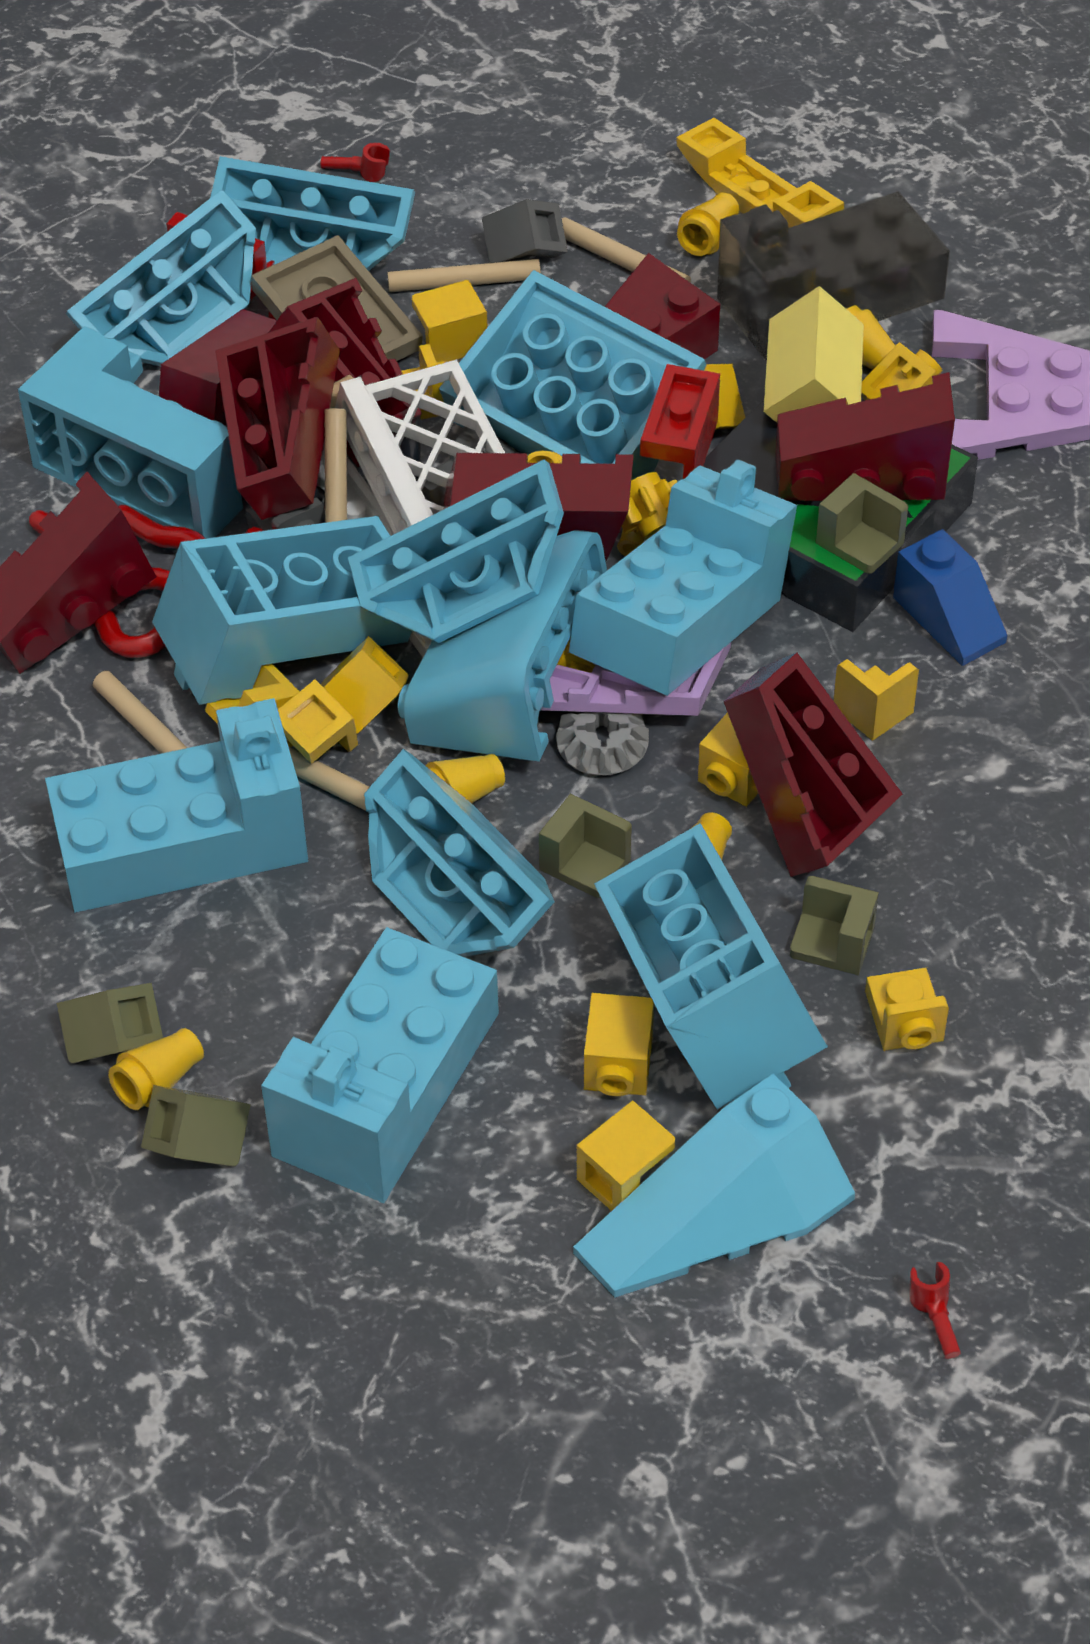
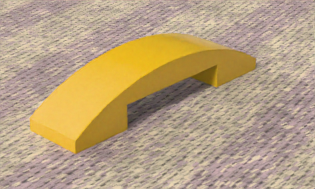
M712 118L676 137L677 147L701 178L717 194L724 192L732 195L737 200L741 213L764 226L791 233L807 232L844 211L843 201L814 182L809 181L796 188L747 156L746 138L716 118Z

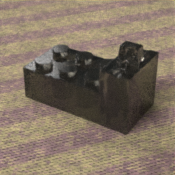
M899 191L788 228L787 220L778 210L772 212L767 204L753 208L744 214H735L720 219L717 299L766 361L769 319L818 286L846 309L854 305L858 306L861 310L869 309L877 321L944 299L950 251Z

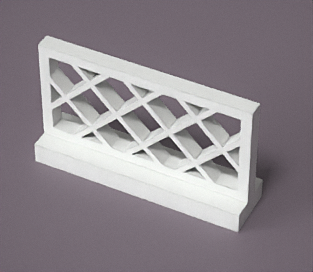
M457 359L369 385H364L361 377L340 382L335 408L346 409L347 440L394 534L443 510L444 507L426 500L422 493L426 480L446 488L449 474L433 468L440 451L454 457L456 453H482L483 449H485L486 453H505ZM449 380L457 394V398L453 406L424 394L428 386ZM394 397L411 405L404 420L383 413L376 401ZM418 408L446 419L439 435L411 424ZM453 422L476 431L480 439L476 449L446 438ZM404 436L433 448L426 464L403 455L400 444ZM414 475L419 477L418 481H416Z

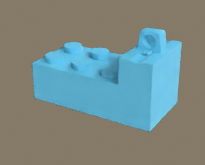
M84 326L18 389L33 467L76 488L78 487L75 484L88 472L118 506H130L163 526L186 527L201 533L206 539L216 537L243 509L242 495L237 490L227 427L218 421L207 419L185 409L174 401L165 400L139 388L134 383L143 372L141 356L128 351V345L115 339L106 338L99 334V332Z
M737 459L726 470L723 469L721 474L699 465L685 479L678 481L671 487L666 525L577 593L569 653L668 696L780 601L797 505L754 488L756 467Z
M372 516L180 542L152 623L176 663L174 676L182 690L190 688L199 705L217 702L226 698H241L244 690L253 689L262 665L354 651L368 636L379 646L408 642L412 633L411 630L369 612L360 606L348 557L390 537L380 518Z
M275 698L258 701L248 706H234L216 710L220 735L219 742L45 778L74 913L308 862L300 785Z
M701 823L594 883L666 1028L716 1109L737 1099L771 1074H774L788 1088L791 1087V1083L784 1071L828 1047Z
M386 927L312 1043L310 1044L292 1037L278 1063L261 1085L271 1156L381 1203H385L499 1014L497 970Z

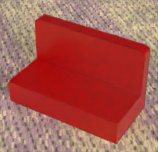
M666 364L640 440V456L682 463L683 479L699 465H704L718 422L720 373Z

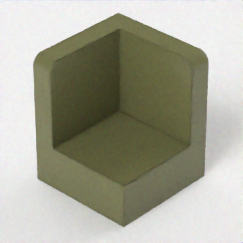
M853 473L819 504L816 544L862 571L873 573L904 544L908 506L904 501Z
M570 793L539 832V870L596 898H601L594 883L626 866L631 860L632 825L629 821Z
M808 876L804 886L802 914L790 946L791 958L859 975L875 928L879 892L816 876Z
M152 983L106 990L57 1003L67 1057L71 1063L126 1052L163 1038Z
M153 1085L141 1148L173 1158L236 1166L240 1161L251 1104L218 1095Z

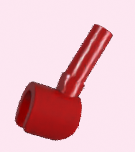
M369 143L363 148L362 157L322 156L320 164L322 169L360 171L362 178L366 181L378 182L385 175L386 166L389 163L390 149L382 143Z
M936 1262V1284L929 1285L919 1280L916 1268L913 1267L910 1272V1302L919 1311L928 1313L930 1320L933 1321L945 1358L952 1359L958 1357L961 1351L952 1329L946 1306L949 1300L950 1271L944 1263Z

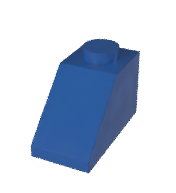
M941 529L898 552L893 598L961 666L1007 642L1006 630L978 562L948 533Z

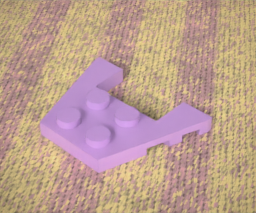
M934 310L932 321V357L986 360L987 420L955 419L953 445L971 454L974 453L978 460L995 457L996 449L1024 444L1025 450L1030 451L1090 440L1089 350L943 310Z
M731 642L668 696L598 665L594 667L591 673L556 665L550 678L554 702L551 708L542 707L541 710L698 716L731 648Z

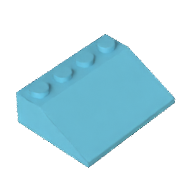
M535 270L530 273L459 362L496 436L519 453H527L529 455L536 451H552L561 456L562 454H580L581 463L615 464L616 454H634L631 480L654 472L660 460L640 456V440L666 364L704 370L706 367L705 359ZM444 381L439 388L444 402L453 406L457 394L450 381Z

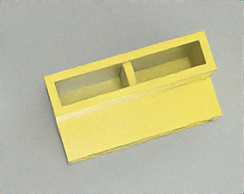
M820 286L769 319L763 412L776 422L780 413L845 397L848 405L861 402L864 324Z

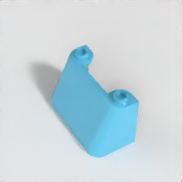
M574 530L556 537L539 595L440 643L432 640L410 684L404 685L399 695L398 712L400 717L405 719L411 744L540 761L549 739L547 733L538 732V715L542 707L551 708L554 702L550 678L571 637L576 595L607 571L603 545L598 533Z

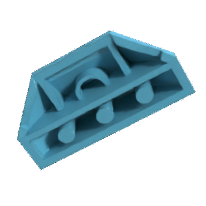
M221 156L219 157L211 192L212 197L222 189L256 227L255 238L265 242L267 263L274 260L275 264L339 235L368 271L405 241L415 196L414 189Z
M221 189L67 310L66 315L80 330L84 326L89 327L106 338L115 339L128 345V351L140 355L143 363L161 366L163 362L249 306L256 227Z
M544 459L348 557L360 606L369 612L440 643L539 595L564 514L550 464Z
M402 749L364 793L366 811L369 812L368 840L372 881L431 945L462 957L515 948L555 902L545 878L472 803L408 751Z

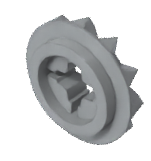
M573 711L571 714L561 715L559 729L556 732V742L560 755L575 769L593 775H612L630 769L643 758L648 748L649 728L645 727L642 714ZM599 726H604L608 729L609 739H606V747H601V740L597 737L596 728Z

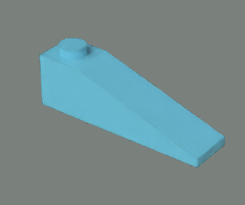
M771 1074L718 1112L574 1245L573 1254L615 1298L685 1275L689 1272L690 1266L726 1254L729 1260L749 1254L750 1246L781 1236L784 1237L785 1241L804 1236L855 1199V1191L817 1116L780 1079Z

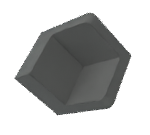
M525 199L482 217L490 263L509 262L526 255L555 258L568 252L559 203Z

